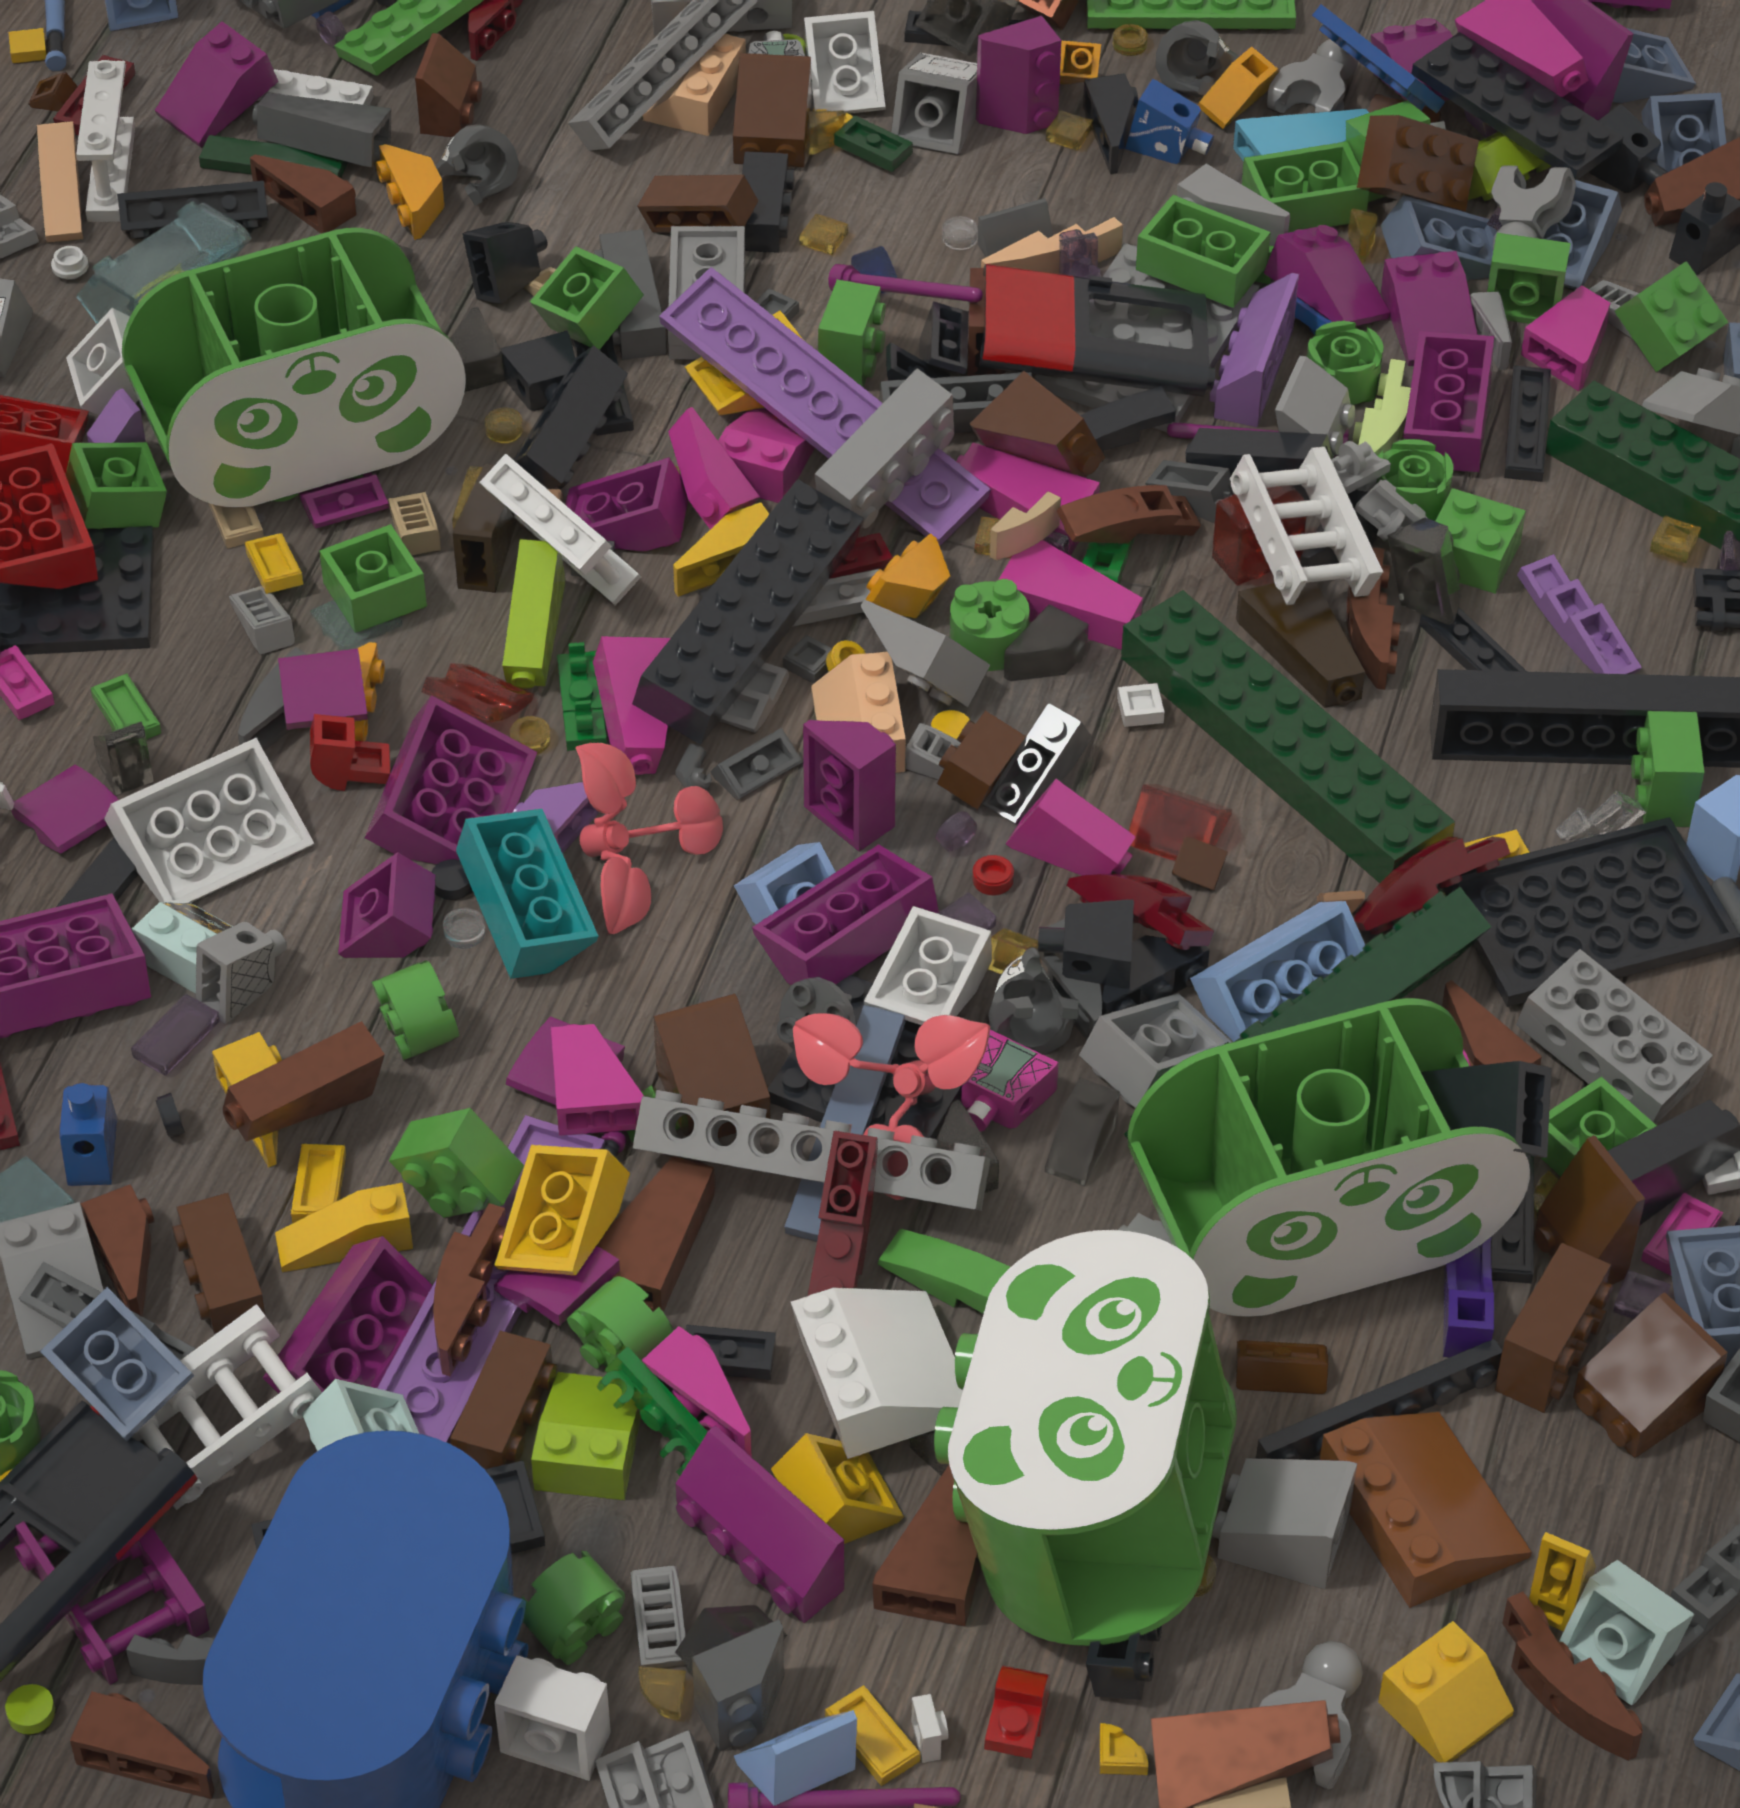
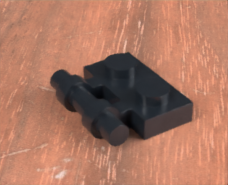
M1695 568L1693 574L1694 607L1710 608V611H1696L1695 626L1710 627L1711 631L1723 632L1724 628L1740 629V613L1725 612V609H1740V571Z

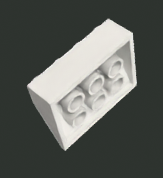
M257 738L111 803L104 818L117 843L136 866L137 873L159 902L192 903L315 844Z
M831 1288L791 1301L801 1342L847 1459L935 1430L938 1413L942 1407H959L963 1390L959 1389L956 1382L955 1357L926 1291Z

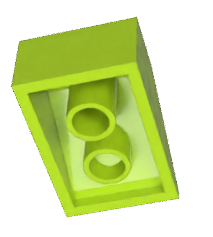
M557 1372L539 1421L531 1458L534 1490L625 1500L641 1416L640 1410L634 1405L635 1402L632 1399L621 1408L616 1409L613 1406L622 1395L618 1385L608 1384L605 1389L599 1391L597 1385L603 1377Z

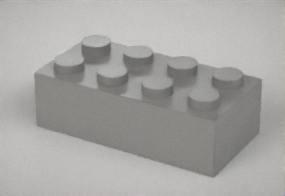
M917 368L815 473L816 490L862 516L864 520L861 528H868L875 521L878 510L887 501H894L902 492L904 483L912 475H919L927 466L929 457L938 448L940 450L944 449L954 436L953 395Z

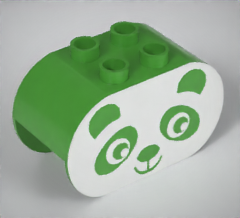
M365 228L333 230L176 274L155 286L142 298L127 322L122 341V361L125 372L176 479L194 497L210 504L224 507H249L269 501H287L296 497L300 492L344 479L361 478L365 473L396 465L412 458L431 445L450 425L462 403L466 385L462 358L451 339L441 331L416 285L413 269L406 255L389 237Z
M1395 999L1204 1050L1183 1060L1163 1074L1147 1090L1135 1108L1129 1124V1150L1171 1244L1185 1252L1201 1269L1209 1290L1210 1309L1234 1316L1268 1315L1438 1268L1462 1257L1484 1243L1512 1217L1522 1202L1529 1184L1530 1168L1525 1153L1513 1151L1515 1148L1521 1149L1515 1138L1498 1129L1466 1127L1450 1130L1421 1074L1423 1071L1469 1066L1463 1055L1461 1031L1453 1016L1445 1008L1423 999Z
M1121 1230L1082 1232L1044 1244L1018 1260L993 1287L987 1300L979 1333H963L960 1336L955 1353L956 1382L959 1389L963 1390L959 1407H942L936 1420L934 1434L935 1454L940 1464H949L954 1478V1515L957 1521L968 1523L983 1574L995 1604L1011 1622L1034 1636L1056 1643L1090 1646V1642L1100 1641L1101 1645L1129 1640L1130 1635L1140 1632V1635H1144L1170 1621L1188 1605L1197 1592L1204 1573L1235 1432L1237 1409L1233 1392L1224 1378L1209 1316L1210 1295L1206 1279L1195 1261L1185 1252L1153 1236Z

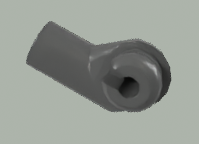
M690 744L687 747L675 770V775L684 788L698 786L707 791L711 785L712 777L710 773L705 776L702 773L704 768H699L706 756L705 749L700 745Z

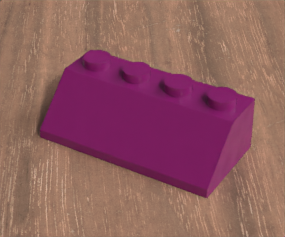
M1419 331L1404 439L1424 440L1436 445L1435 451L1445 456L1446 452L1453 462V470L1480 472L1493 371L1494 336Z
M878 844L753 926L752 929L754 935L788 984L792 985L806 978L820 977L836 985L892 948L913 906L939 914L932 876Z
M383 1236L355 1244L351 1247L288 1339L278 1357L295 1380L308 1373L321 1392L335 1379L378 1388L433 1285ZM266 1372L262 1378L279 1394L281 1391Z
M716 1425L712 1427L676 1482V1511L684 1523L690 1527H698L707 1536L709 1543L716 1552L722 1556L726 1554L739 1565L741 1572L748 1581L755 1585L761 1584L771 1594L773 1601L780 1610L786 1614L793 1613L801 1622L805 1623L845 1590L844 1539Z

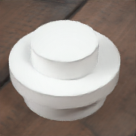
M65 246L59 248L54 253L51 267L53 273L60 278L76 279L88 270L89 264L86 255L83 254L80 248Z

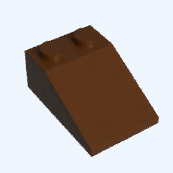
M1595 1135L1586 1139L1539 1208L1534 1237L1539 1248L1544 1253H1549L1552 1258L1562 1242L1611 1264L1607 1283L1613 1285L1628 1278L1645 1198Z

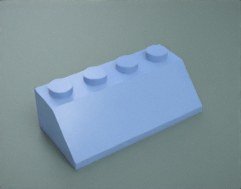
M1346 901L1319 902L1190 979L1207 1016L1235 1042L1240 1038L1239 1035L1258 1020L1263 1022L1271 1016L1270 1013L1287 999L1291 998L1294 1000L1314 980L1320 976L1325 978L1332 973V969L1350 955L1355 957L1362 952L1365 943Z

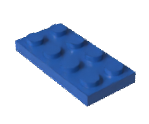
M1322 4L1313 13L1312 16L1323 24L1319 31L1418 109L1422 110L1426 105L1437 113L1444 105L1445 101Z

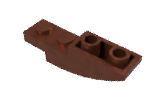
M1167 485L1134 486L1102 492L1062 505L1056 511L1072 542L1129 544L1137 534L1193 536L1201 527L1186 497L1171 495Z
M1372 547L1383 573L1367 596L1355 597L1350 585L1348 586L1346 618L1352 648L1365 670L1366 676L1377 689L1385 690L1387 674L1395 675L1398 651L1390 650V645L1398 646L1400 623L1393 622L1394 606L1386 605L1387 593L1380 592V588L1388 589L1390 565H1383L1384 549Z
M491 1203L486 1207L471 1237L454 1231L438 1270L434 1290V1327L441 1371L443 1375L451 1377L458 1362H464L467 1359L472 1346V1336L477 1326L483 1327L490 1314L491 1302L487 1301L485 1286L490 1280L493 1261L499 1252L507 1226L505 1208Z
M1524 1591L1507 1598L1502 1624L1516 1643L1511 1668L1526 1688L1562 1723L1586 1740L1629 1761L1637 1757L1643 1734L1642 1725L1636 1713L1631 1709H1626L1616 1695V1688L1611 1677L1604 1671L1600 1672L1591 1657L1575 1664L1568 1646L1564 1642H1558L1549 1629V1623L1544 1611L1538 1605L1533 1606Z

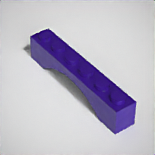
M1491 1237L1472 1251L1444 1266L1443 1357L1450 1358L1492 1340L1494 1332V1290L1491 1271Z

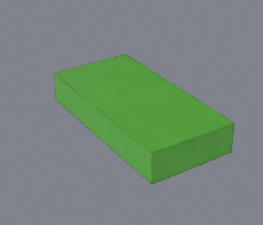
M127 673L91 687L92 698L124 748L161 734L160 723Z

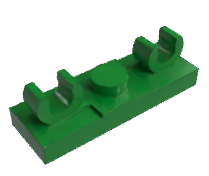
M584 642L569 643V653L557 654L566 748L567 751L576 750V747L588 743L607 744L604 713L593 666L596 651L585 652Z
M627 1346L606 1367L605 1371L607 1374L599 1381L597 1389L602 1391L608 1384H616L620 1387L622 1395L613 1404L616 1409L626 1405L630 1399L635 1402L634 1405L640 1410V1416L644 1423L652 1430L659 1431L665 1438L668 1437L670 1439L662 1448L660 1456L665 1458L672 1451H679L683 1454L684 1464L676 1471L681 1476L708 1431Z

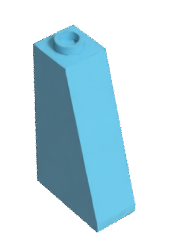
M1367 109L1240 119L1235 121L1233 149L1244 162L1246 157L1346 142V120L1369 112Z

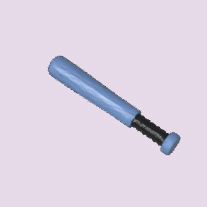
M45 0L46 37L49 40V53L46 55L45 63L50 70L61 71L67 63L66 56L62 52V43L65 37V0Z

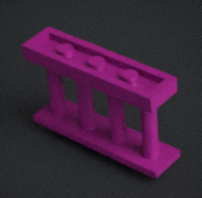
M23 1521L16 1525L20 1544L15 1546L14 1549L23 1568L27 1572L34 1569L41 1581H43L55 1569L47 1556L61 1549V1547L45 1536L36 1541ZM153 1528L118 1561L120 1562L128 1557L131 1560L139 1557L145 1566L142 1568V1574L82 1607L77 1603L65 1616L84 1645L80 1648V1651L92 1673L100 1670L109 1685L118 1681L113 1657L127 1649L134 1635L149 1638L172 1624H175L177 1627L184 1624L190 1635L198 1637L210 1630L204 1603ZM150 1590L154 1593L161 1590L167 1599L164 1602V1608L104 1641L101 1640L93 1628L92 1622Z

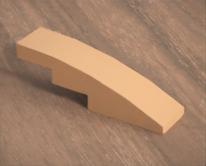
M73 121L37 125L46 241L49 243L83 239L80 183Z
M1113 217L1086 232L1075 224L1050 238L1037 231L982 259L981 268L988 264L1067 275L1117 255L1122 248L1123 224Z

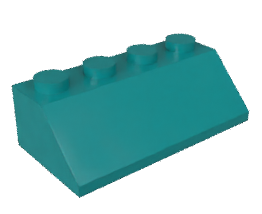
M543 809L465 819L456 852L510 979L550 973L597 942L598 933Z

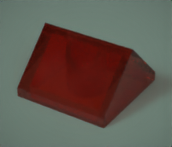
M1143 784L1129 827V832L1136 836L1130 846L1176 861L1185 836L1215 846L1232 815V809L1159 784Z

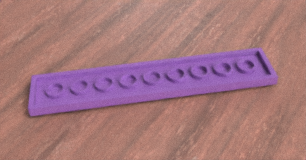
M712 267L659 315L660 324L828 459L883 404ZM938 448L929 457V462L925 469L917 476L912 475L904 483L900 495L894 501H887L885 504L925 537L930 533L935 536L940 546L989 498L990 488Z
M525 1115L508 1149L525 1166L531 1145L603 1149L605 1140L588 1134L559 1136L558 1125ZM523 1169L504 1205L500 1206L505 1208L507 1222ZM485 1209L472 1212L461 1234L471 1237ZM497 1256L493 1261L490 1280L485 1286L487 1301L491 1302L489 1317L483 1327L477 1326L472 1336V1346L467 1359L464 1362H458L451 1377L442 1374L438 1358L433 1314L435 1281L377 1388L403 1395L419 1434L437 1438L451 1444V1435L499 1331L510 1333L522 1309L494 1290V1284L509 1271L500 1270L494 1266Z

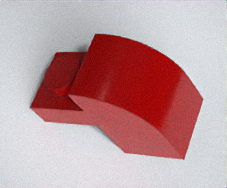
M314 714L310 729V768L312 774L323 785L339 791H345L347 781L386 784L390 776L389 744L356 741L354 718Z
M1002 1665L995 1686V1698L985 1736V1750L1032 1759L1036 1738L1041 1735L1049 1700L1050 1674Z

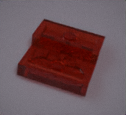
M450 663L445 678L426 677L421 691L487 723L502 721L515 715L530 704L534 697L533 693L516 687L477 667L460 663Z

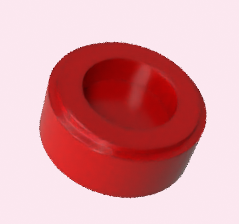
M987 855L978 859L973 866L972 881L974 887L979 892L992 896L1007 892L1012 887L1014 881L1012 863L998 855Z

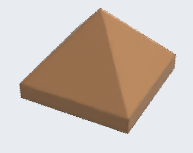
M1359 890L1319 893L1317 902L1346 901L1352 914L1365 899V892Z

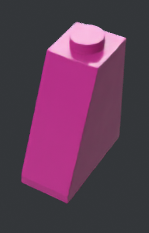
M1581 285L1525 327L1521 356L1541 368L1551 369L1553 376L1580 391L1585 385L1606 332L1611 303Z
M1055 779L1022 817L1005 844L1011 849L1081 876L1110 874L1112 871L1120 874L1132 857V854L1127 850L1136 836Z
M571 1024L551 1027L559 1136L636 1130L641 1099L644 1095L594 1024Z

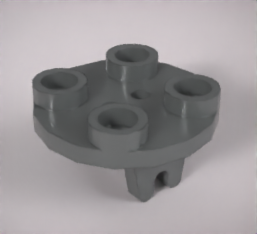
M820 977L806 978L795 982L789 987L781 1000L780 1021L776 1028L779 1038L783 1042L788 1043L795 1051L793 1027L796 1021L809 1014L829 1013L839 1015L848 1019L856 1026L853 1007L850 1003L852 995L844 993L833 982Z

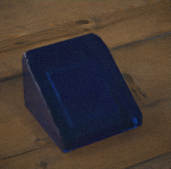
M883 246L853 255L851 258V265L860 274L898 278L889 255Z

